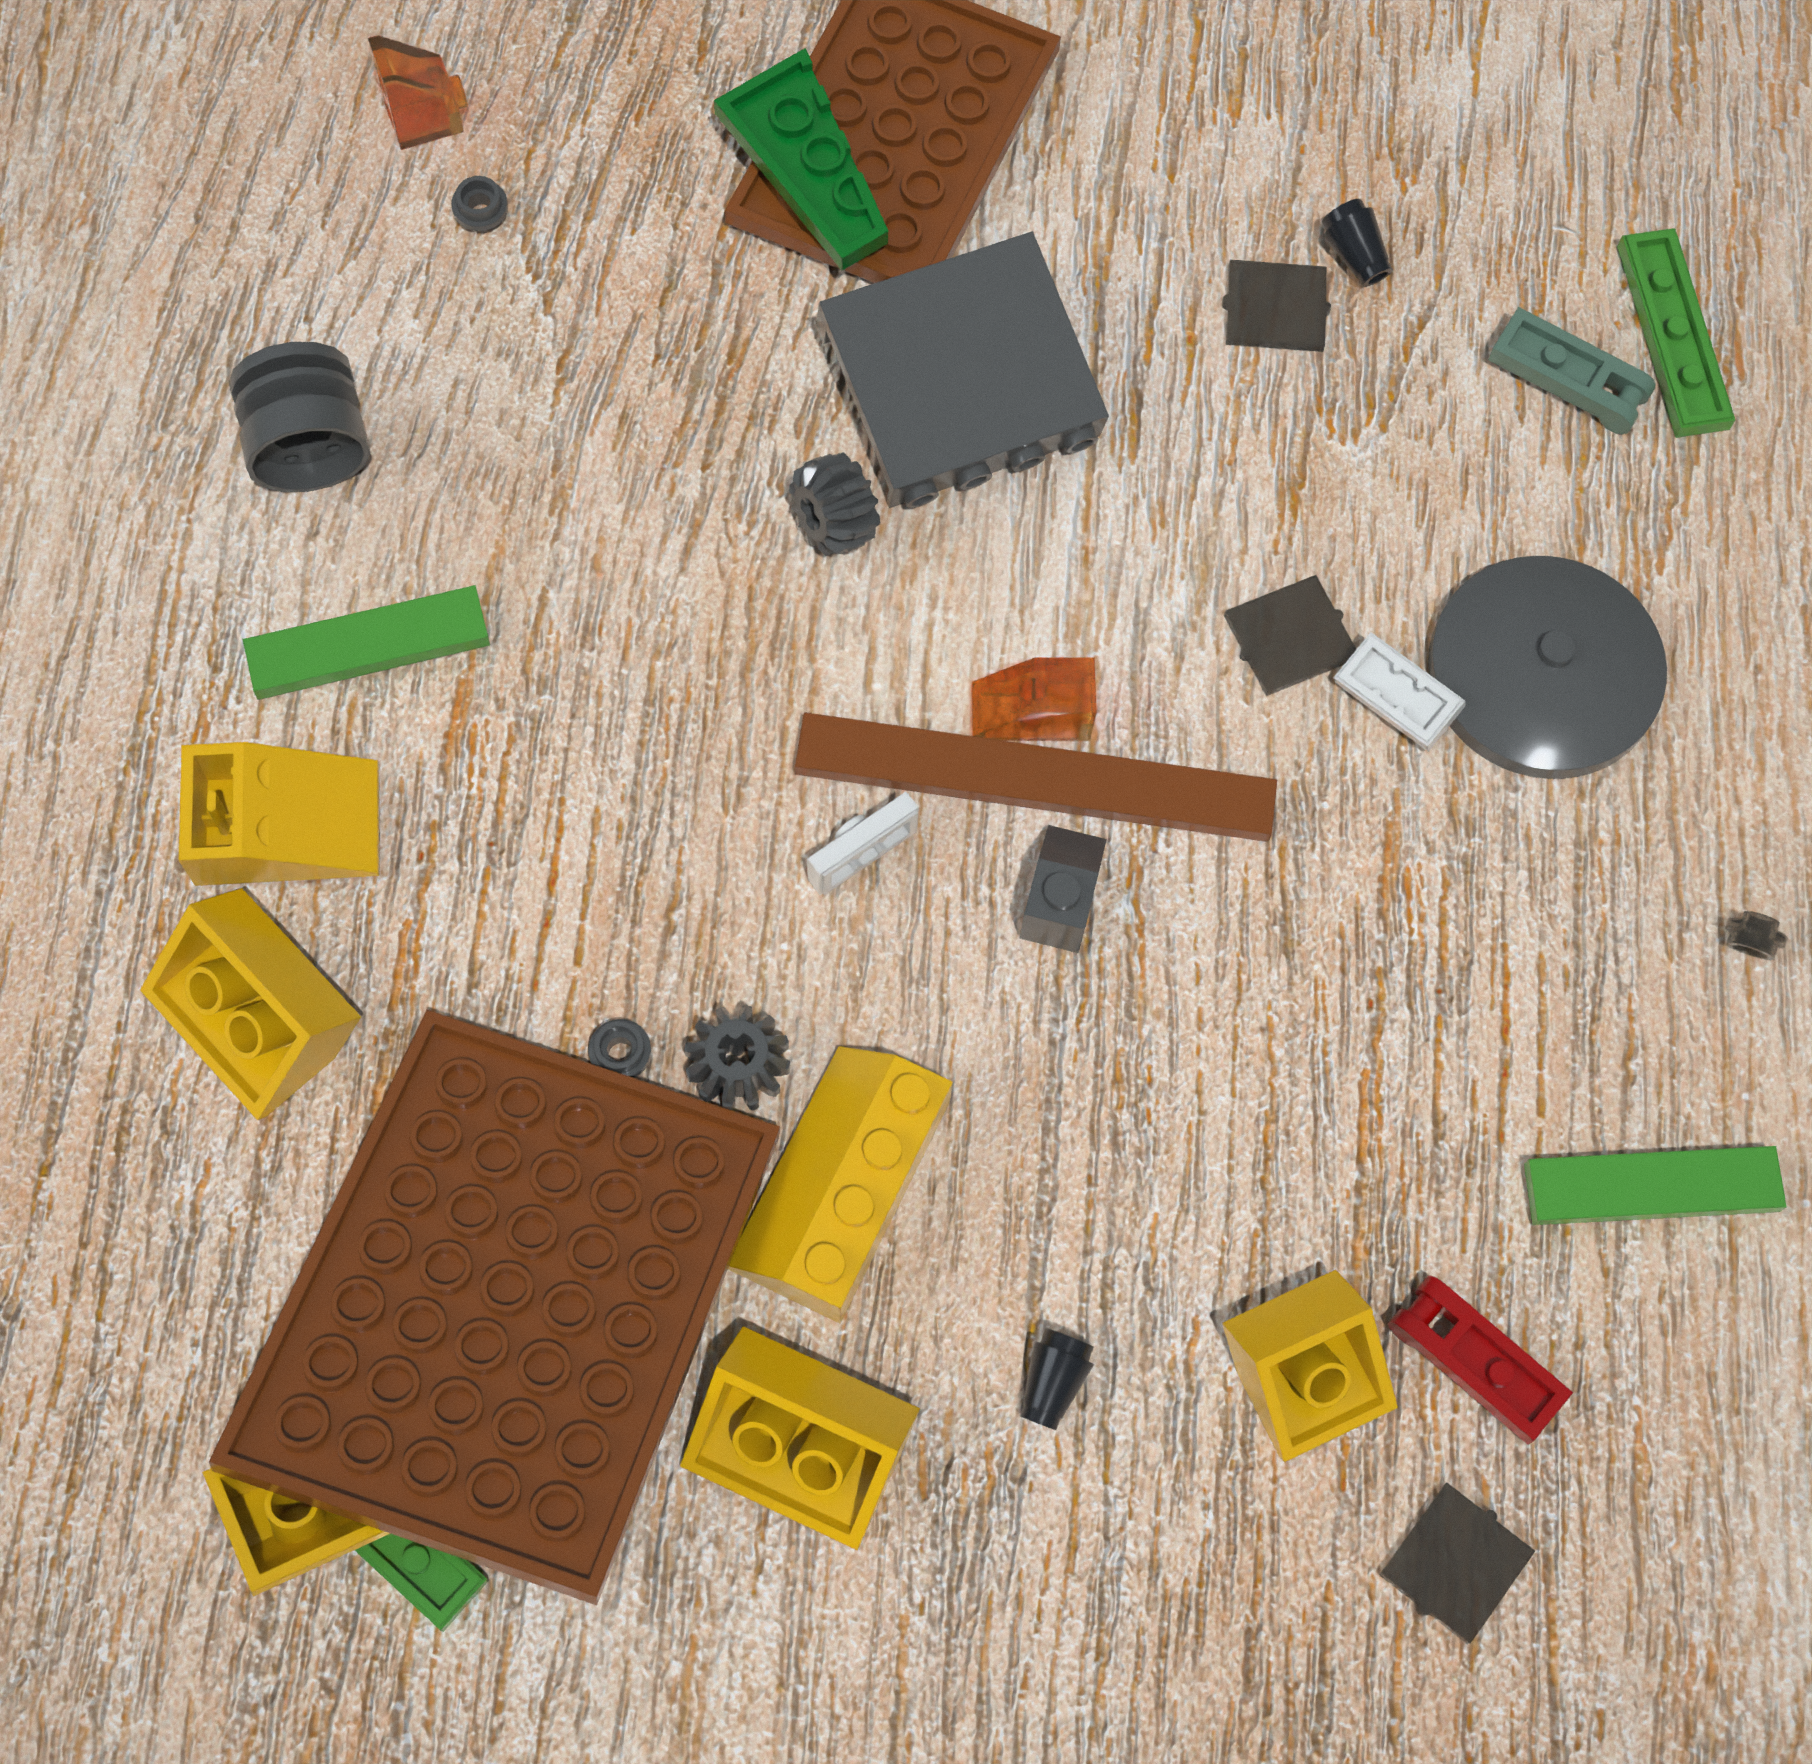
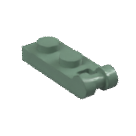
M1520 307L1517 308L1488 359L1496 365L1598 417L1605 428L1616 434H1627L1632 429L1638 418L1636 410L1638 405L1645 404L1649 400L1656 385L1653 378L1644 371ZM1605 383L1616 388L1618 396L1602 389Z

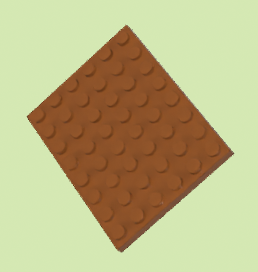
M426 1010L209 1460L212 1471L597 1606L777 1145L780 1126Z

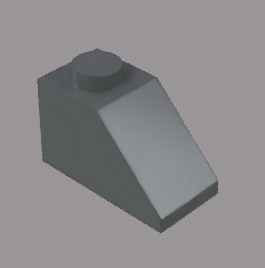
M1048 825L1024 913L1020 939L1079 953L1107 839Z

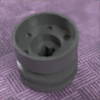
M287 342L268 346L248 355L233 368L229 386L235 403V415L240 427H242L239 436L246 469L251 480L264 488L280 492H309L332 487L350 479L365 466L370 451L360 410L356 407L359 401L354 386L353 373L348 357L338 349L317 342Z

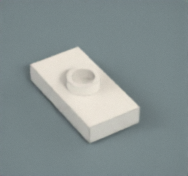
M1372 632L1369 633L1333 677L1338 686L1428 752L1466 706L1464 699Z
M904 792L869 817L865 818L864 815H858L841 826L835 834L836 839L807 858L808 881L818 894L826 895L917 832L919 812L917 804L907 792Z

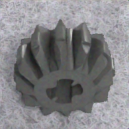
M844 452L820 456L805 462L803 467L794 470L793 482L789 485V492L794 499L791 509L798 516V527L805 530L808 542L812 546H818V549L825 556L834 553L841 554L846 551L850 552L864 546L865 542L875 538L876 527L880 525V516L875 509L878 499L872 494L870 488L871 480L865 479L862 474L861 465L857 461L852 462Z
M746 1004L739 1012V1019L730 1020L727 1009L720 1006L716 1010L718 1026L715 1027L706 1021L699 1020L695 1025V1030L700 1041H691L685 1044L686 1057L695 1061L686 1068L687 1078L689 1082H703L699 1093L700 1098L705 1102L713 1100L722 1092L723 1108L733 1111L736 1107L737 1097H745L747 1107L755 1111L759 1108L757 1091L761 1090L768 1096L776 1097L780 1093V1084L774 1076H784L790 1073V1061L781 1056V1054L789 1049V1041L786 1035H772L775 1028V1019L772 1016L762 1017L753 1024L752 1007ZM745 1051L748 1052L749 1063L747 1065L738 1060L732 1063L730 1067L727 1065L726 1054L729 1052L737 1057Z

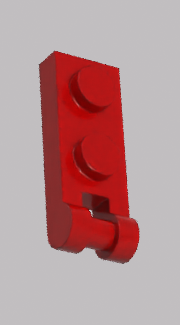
M1426 1276L1415 1289L1416 1300L1408 1309L1399 1308L1387 1323L1389 1329L1406 1345L1418 1350L1529 1445L1535 1441L1573 1392L1444 1282L1434 1276ZM1437 1314L1444 1316L1454 1325L1444 1338L1428 1326Z

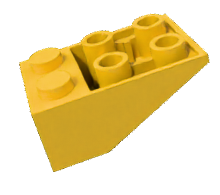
M249 742L181 745L179 862L195 886L379 876L378 760Z

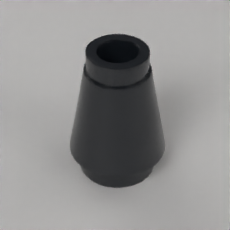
M1362 199L1350 200L1336 207L1323 218L1322 223L1326 229L1323 235L1324 239L1344 261L1356 278H1359L1363 287L1374 285L1392 273L1393 269L1389 263L1374 210L1371 207L1366 208Z
M1045 1328L1040 1343L1033 1342L1023 1400L1024 1406L1020 1417L1057 1430L1060 1419H1063L1094 1366L1093 1363L1089 1362L1094 1346Z

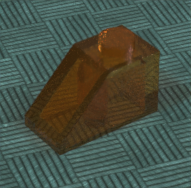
M380 35L368 38L384 105L400 150L464 132L459 109L468 107L466 95L459 75L448 76L440 54Z
M1034 657L973 681L971 684L972 736L1004 741H1090L1097 713L1095 657Z

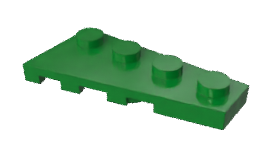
M806 47L714 100L715 115L841 271L888 244V228L863 173L859 172L851 156L849 142L844 131L840 130L831 111L830 100L823 85H819L813 72V63Z

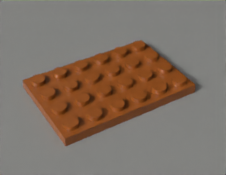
M968 0L840 1L810 58L819 85H823L830 100L831 111L839 129L844 131L849 142L851 156L858 171L863 173L889 231L887 245L846 268L844 271L877 283L953 257L1059 52L1061 36ZM752 160L725 209V223L839 268Z

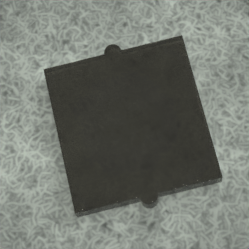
M1230 259L1228 265V290L1221 304L1222 308L1227 310L1226 345L1323 352L1325 348L1326 317L1331 310V304L1326 301L1327 267Z
M1317 575L1228 609L1224 613V617L1241 648L1239 658L1242 661H1248L1266 696L1343 666L1356 651V647L1342 623L1343 612L1339 609H1334Z
M1446 1482L1379 1575L1417 1604L1416 1610L1420 1616L1431 1615L1468 1645L1471 1644L1535 1550L1496 1521L1498 1516L1494 1510L1483 1511Z

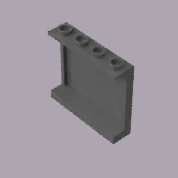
M1033 231L819 302L816 326L823 343L831 342L889 487L886 500L889 508L904 503L907 508L920 507L936 499L939 496L938 492L956 485H959L961 490L975 488L989 481L994 472L1011 466L1016 472L1030 469L1044 461L1046 454L1065 448L1067 453H1076L1087 449L1098 441V436L1101 435L1108 420L1109 414Z

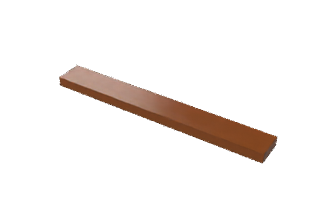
M804 712L795 761V775L1269 842L1272 835L1277 779L807 712Z

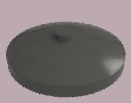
M1517 557L1491 565L1476 573L1447 602L1432 634L1428 654L1429 675L1465 700V708L1450 725L1455 734L1474 752L1489 762L1514 773L1536 778L1565 779L1579 777L1604 769L1620 760L1637 745L1654 722L1660 710L1667 684V663L1662 639L1651 616L1640 601L1622 584L1606 573L1584 563L1561 557Z

